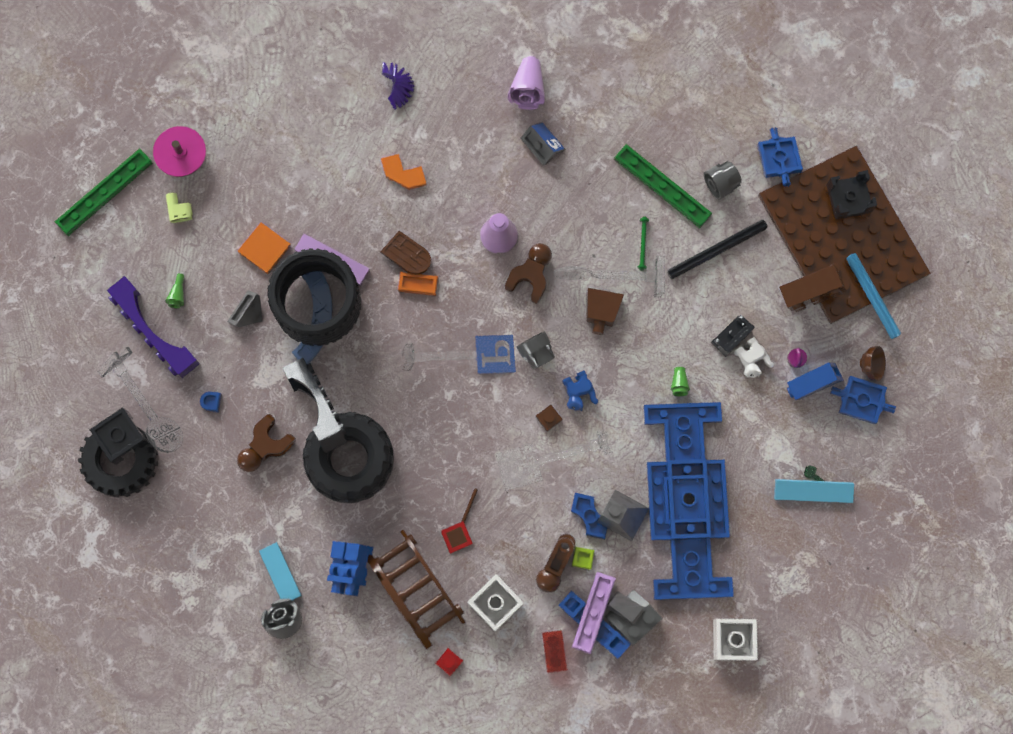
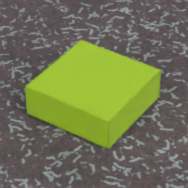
M575 547L572 567L591 570L595 550Z

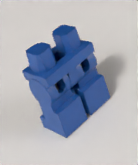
M333 541L330 558H333V561L329 568L330 575L327 576V581L333 582L332 593L344 594L345 591V595L358 596L359 587L366 586L368 555H372L374 547Z

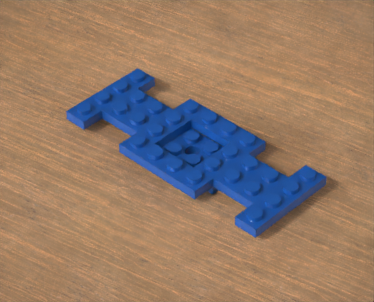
M721 402L644 405V425L664 424L666 458L665 462L646 463L651 541L670 540L672 579L653 580L654 600L734 597L733 578L713 577L710 539L729 538L730 532L725 459H705L703 423L722 422ZM685 494H691L694 497L693 504H686L683 497Z

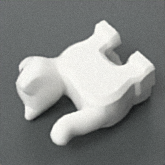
M755 337L751 338L745 345L746 348H749L748 351L741 346L734 352L735 356H738L741 363L745 366L744 375L746 377H760L762 372L755 363L762 359L766 366L770 368L774 366L764 347L758 343Z

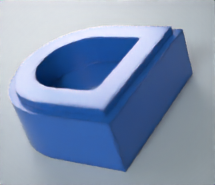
M210 391L205 392L200 398L201 407L206 411L219 413L222 394Z

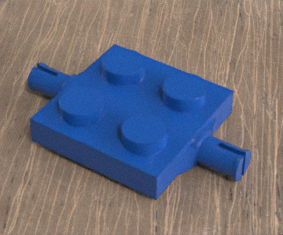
M775 127L770 129L772 138L768 141L758 142L757 146L765 178L779 176L782 178L783 186L786 187V184L787 186L791 185L789 175L802 173L803 167L795 137H779L778 129Z
M853 376L848 377L844 389L832 386L830 394L841 397L838 413L872 424H877L879 415L883 410L894 414L896 406L885 403L887 387Z

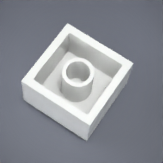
M496 574L468 601V604L496 632L524 602Z
M714 619V660H757V619Z

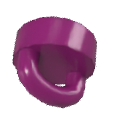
M800 348L793 349L789 352L787 361L793 368H800L806 363L807 354Z

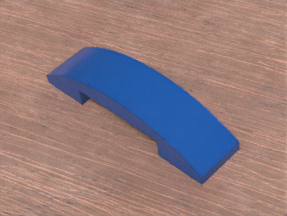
M571 590L558 606L579 625L586 603ZM602 619L596 641L619 659L631 643Z

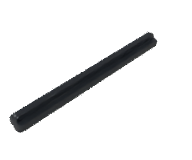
M760 220L668 269L669 277L674 279L767 229V223L764 220Z

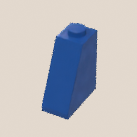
M828 362L787 382L789 386L787 391L791 398L800 400L842 382L844 379L836 363Z

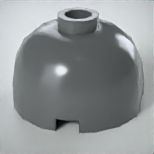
M291 599L277 600L271 604L272 607L268 611L265 609L261 617V624L270 636L277 639H286L293 636L300 629L302 613L298 605Z

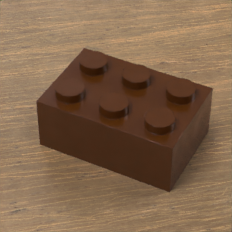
M835 265L779 286L787 308L795 312L806 309V305L811 303L814 305L820 304L828 296L832 298L843 294L842 291L846 290Z

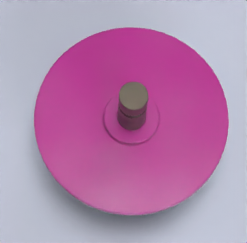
M176 126L165 130L158 136L153 147V157L157 166L164 173L175 177L189 176L195 173L203 164L206 156V145L201 135L185 126Z

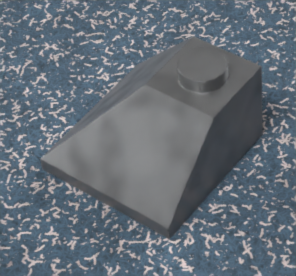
M614 490L597 523L632 541L649 508Z

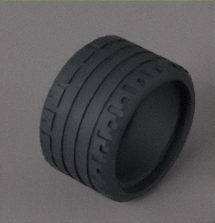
M313 248L303 249L300 252L296 251L294 254L287 256L285 260L283 259L276 266V270L272 272V276L269 279L270 285L267 288L269 307L282 330L290 338L310 346L329 345L331 342L334 343L342 339V336L347 335L353 329V325L357 323L362 302L360 289L352 269L345 260L342 261L340 256L333 252L329 253L328 250L318 248L316 250H313ZM318 271L332 274L340 279L346 287V298L341 310L331 320L321 324L309 325L297 322L286 313V294L292 283L300 276Z

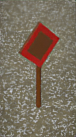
M477 488L472 493L462 521L441 530L450 554L473 544L465 526V521L477 494Z

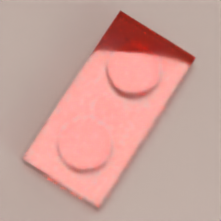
M562 630L543 632L542 638L547 673L566 671L567 665Z

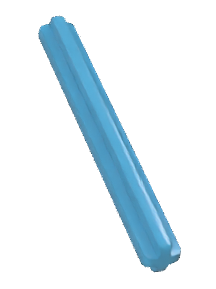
M856 253L849 255L847 262L890 338H897L901 335V332Z

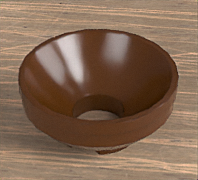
M880 346L870 347L860 359L862 372L870 380L880 381L885 373L886 358L884 350Z

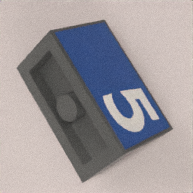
M543 122L531 125L520 138L543 165L548 164L556 154L565 151L563 145Z

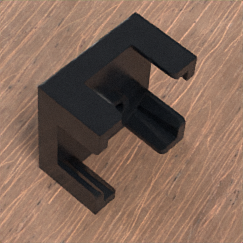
M868 170L858 172L852 178L839 180L840 176L830 178L826 186L835 220L872 213L877 207L876 198H870L867 183L870 180Z
M123 407L89 429L109 461L115 465L124 460L122 456L135 447L142 448L149 443L145 435L139 431L133 422V417L129 411Z

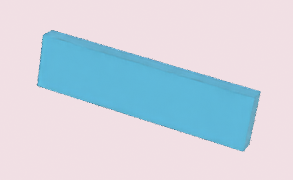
M775 479V500L853 503V482Z

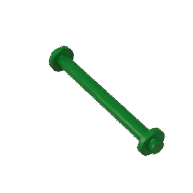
M645 216L640 218V222H642L640 265L637 266L640 271L647 269L645 265L646 226L649 219Z

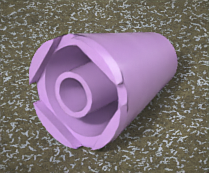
M528 56L522 60L508 92L509 102L511 104L513 102L518 104V108L536 109L541 103L543 105L545 101L541 64L534 56Z
M497 213L484 223L481 228L480 237L483 246L492 253H505L515 246L518 232L514 223L507 216Z

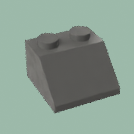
M635 590L626 597L642 605L645 610L634 625L612 611L605 616L615 629L631 643V646H634L663 619Z

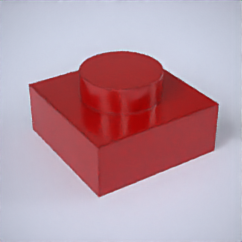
M447 648L435 664L451 676L463 660Z

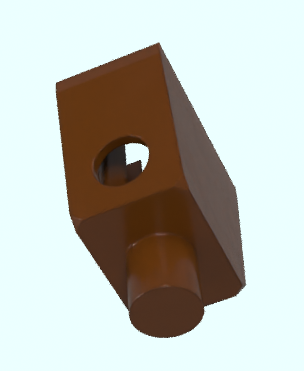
M588 288L586 322L594 323L592 333L603 335L605 326L613 327L624 294Z

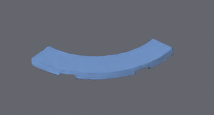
M315 271L302 275L313 299L311 325L331 320L333 315L332 296L324 274ZM301 342L292 353L298 360L304 358L306 364H309L319 353L323 345L310 346Z

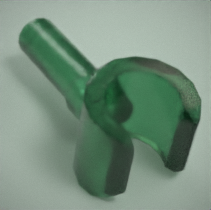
M806 466L804 471L805 477L816 481H825L816 475V467Z

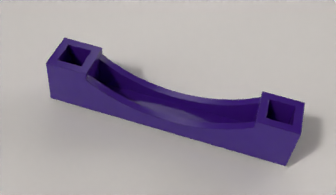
M125 276L107 289L110 294L109 300L115 306L119 304L122 308L120 313L127 320L131 319L134 322L132 327L138 334L142 332L146 336L144 341L150 348L154 346L158 350L156 355L162 362L166 360L170 364L168 369L174 376L179 375L181 378H184L200 364L185 346L182 348L173 346L152 332L145 322L139 307L138 296L141 294Z

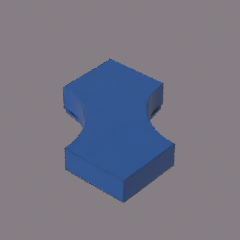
M575 493L571 512L583 520L586 527V536L605 540L607 528L597 523L601 515L595 509L594 497Z

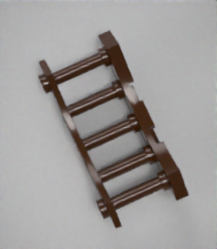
M402 530L400 532L405 541L380 558L368 555L367 562L427 650L433 646L429 640L431 634L456 616L462 624L466 623L461 616L464 614V611L459 604H453L416 549L415 545L418 543L412 534L407 536L405 531ZM408 547H411L415 556L391 573L387 572L385 574L382 569L385 566L384 564ZM421 562L428 574L404 591L400 590L397 592L392 585L395 582L394 579ZM433 580L441 593L414 611L413 609L410 611L404 603L407 601L406 598ZM446 599L453 610L427 628H421L417 622L420 620L419 617Z

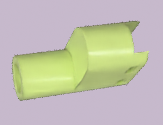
M177 193L166 194L170 223L192 220L191 204H178Z

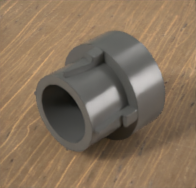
M728 161L721 165L717 164L703 173L708 189L718 200L734 192V189L741 186L740 184L742 183L739 171L733 163Z
M545 331L516 346L522 358L527 360L533 369L555 358L551 349V341Z

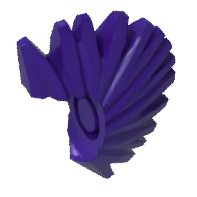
M383 62L382 75L390 80L392 79L393 82L391 95L388 97V100L394 110H396V105L401 108L402 105L405 106V102L408 103L407 98L412 97L408 92H414V85L411 84L414 81L411 80L412 76H409L410 73L402 75L405 68L402 67L397 72V64L393 67V63H390V68L388 69L386 63Z

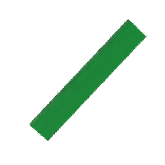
M627 144L614 157L615 161L698 228H701L712 215V212Z
M139 148L54 222L67 236H70L152 165V160Z

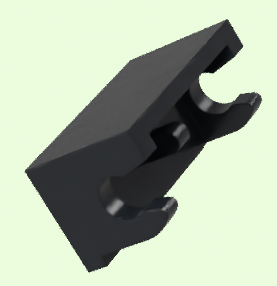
M742 315L737 316L711 343L726 357L753 331L755 326Z

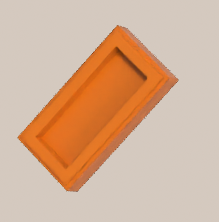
M400 272L398 292L436 296L438 276L414 275Z

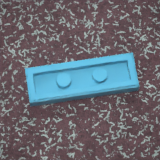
M276 542L260 550L259 553L280 599H291L293 601L301 597L302 595L278 543Z

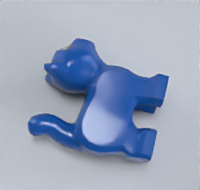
M585 370L577 373L575 378L578 381L575 383L571 377L562 380L569 396L567 402L569 409L582 411L583 401L580 396L588 394L593 404L598 403L595 390L591 381L587 378Z

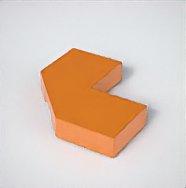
M399 154L381 158L385 176L389 180L395 181L408 190L427 185L422 166L403 171Z

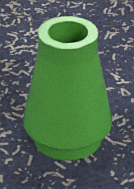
M676 367L674 368L671 391L674 396H686L690 390L686 368Z

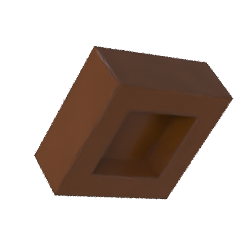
M551 404L536 415L537 420L547 432L563 420Z

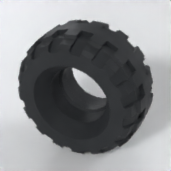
M356 412L337 413L340 419L338 424L342 423L347 432L344 435L345 440L356 441L366 449L367 464L365 468L354 476H343L337 473L331 464V455L334 450L325 454L313 430L309 433L303 448L304 469L310 483L323 496L340 503H358L375 496L386 485L393 470V447L386 431L372 418Z

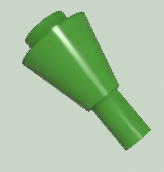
M181 273L177 274L175 284L165 300L169 307L175 309L184 306L182 286L184 275Z

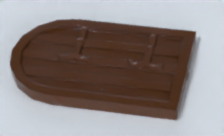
M400 230L380 251L382 255L410 274H422L431 265L430 253Z

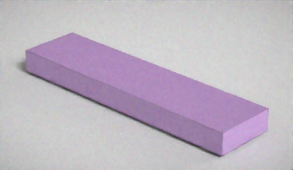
M303 234L294 249L300 252L303 249L313 248V250H316L318 248L328 250L329 253H335L350 266L359 286H361L370 271L368 267L306 234Z
M599 572L596 573L572 648L591 654L616 578Z

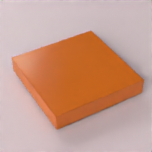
M261 222L239 248L238 253L266 274H269L291 247V244Z

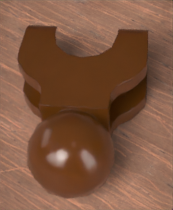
M542 243L535 244L530 248L529 258H527L523 265L516 266L511 270L505 284V290L512 292L520 282H529L533 286L531 301L535 304L539 303L546 290V280L543 272L545 266L552 259L551 249Z
M267 414L254 426V438L249 444L250 448L240 451L237 457V464L241 470L253 472L259 468L262 460L265 461L269 457L285 455L295 444L296 438L291 434L285 435L280 440L270 438L269 431L275 424V418L271 414Z
M563 534L559 537L544 569L537 574L536 584L543 592L551 593L559 588L561 575L576 544V540L572 535ZM567 543L569 545V548L564 549L562 548L561 544Z

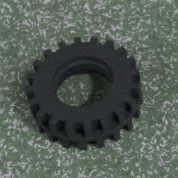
M137 427L151 443L142 448L135 447L133 449L135 452L133 467L128 473L116 477L110 476L103 471L100 465V456L103 450L93 435L90 437L86 436L84 447L80 446L79 449L82 452L81 458H78V463L82 467L79 470L86 478L84 480L93 489L117 498L119 496L129 497L134 492H141L140 488L150 484L148 481L151 476H155L154 469L155 466H158V461H156L158 451L154 447V441L150 439L146 432Z

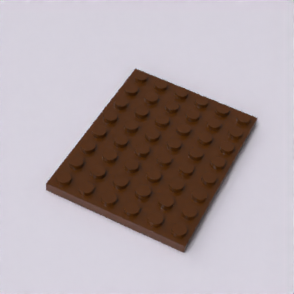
M857 145L789 178L791 182L789 186L786 184L785 187L783 182L758 194L803 276L831 265L837 267L846 290H843V294L840 296L824 298L825 301L819 304L830 324L871 305L847 262V257L851 254H857L882 299L931 274ZM868 170L870 180L867 183L870 198H876L877 207L872 213L835 220L826 184L831 177L840 176L839 180L855 177L858 172Z

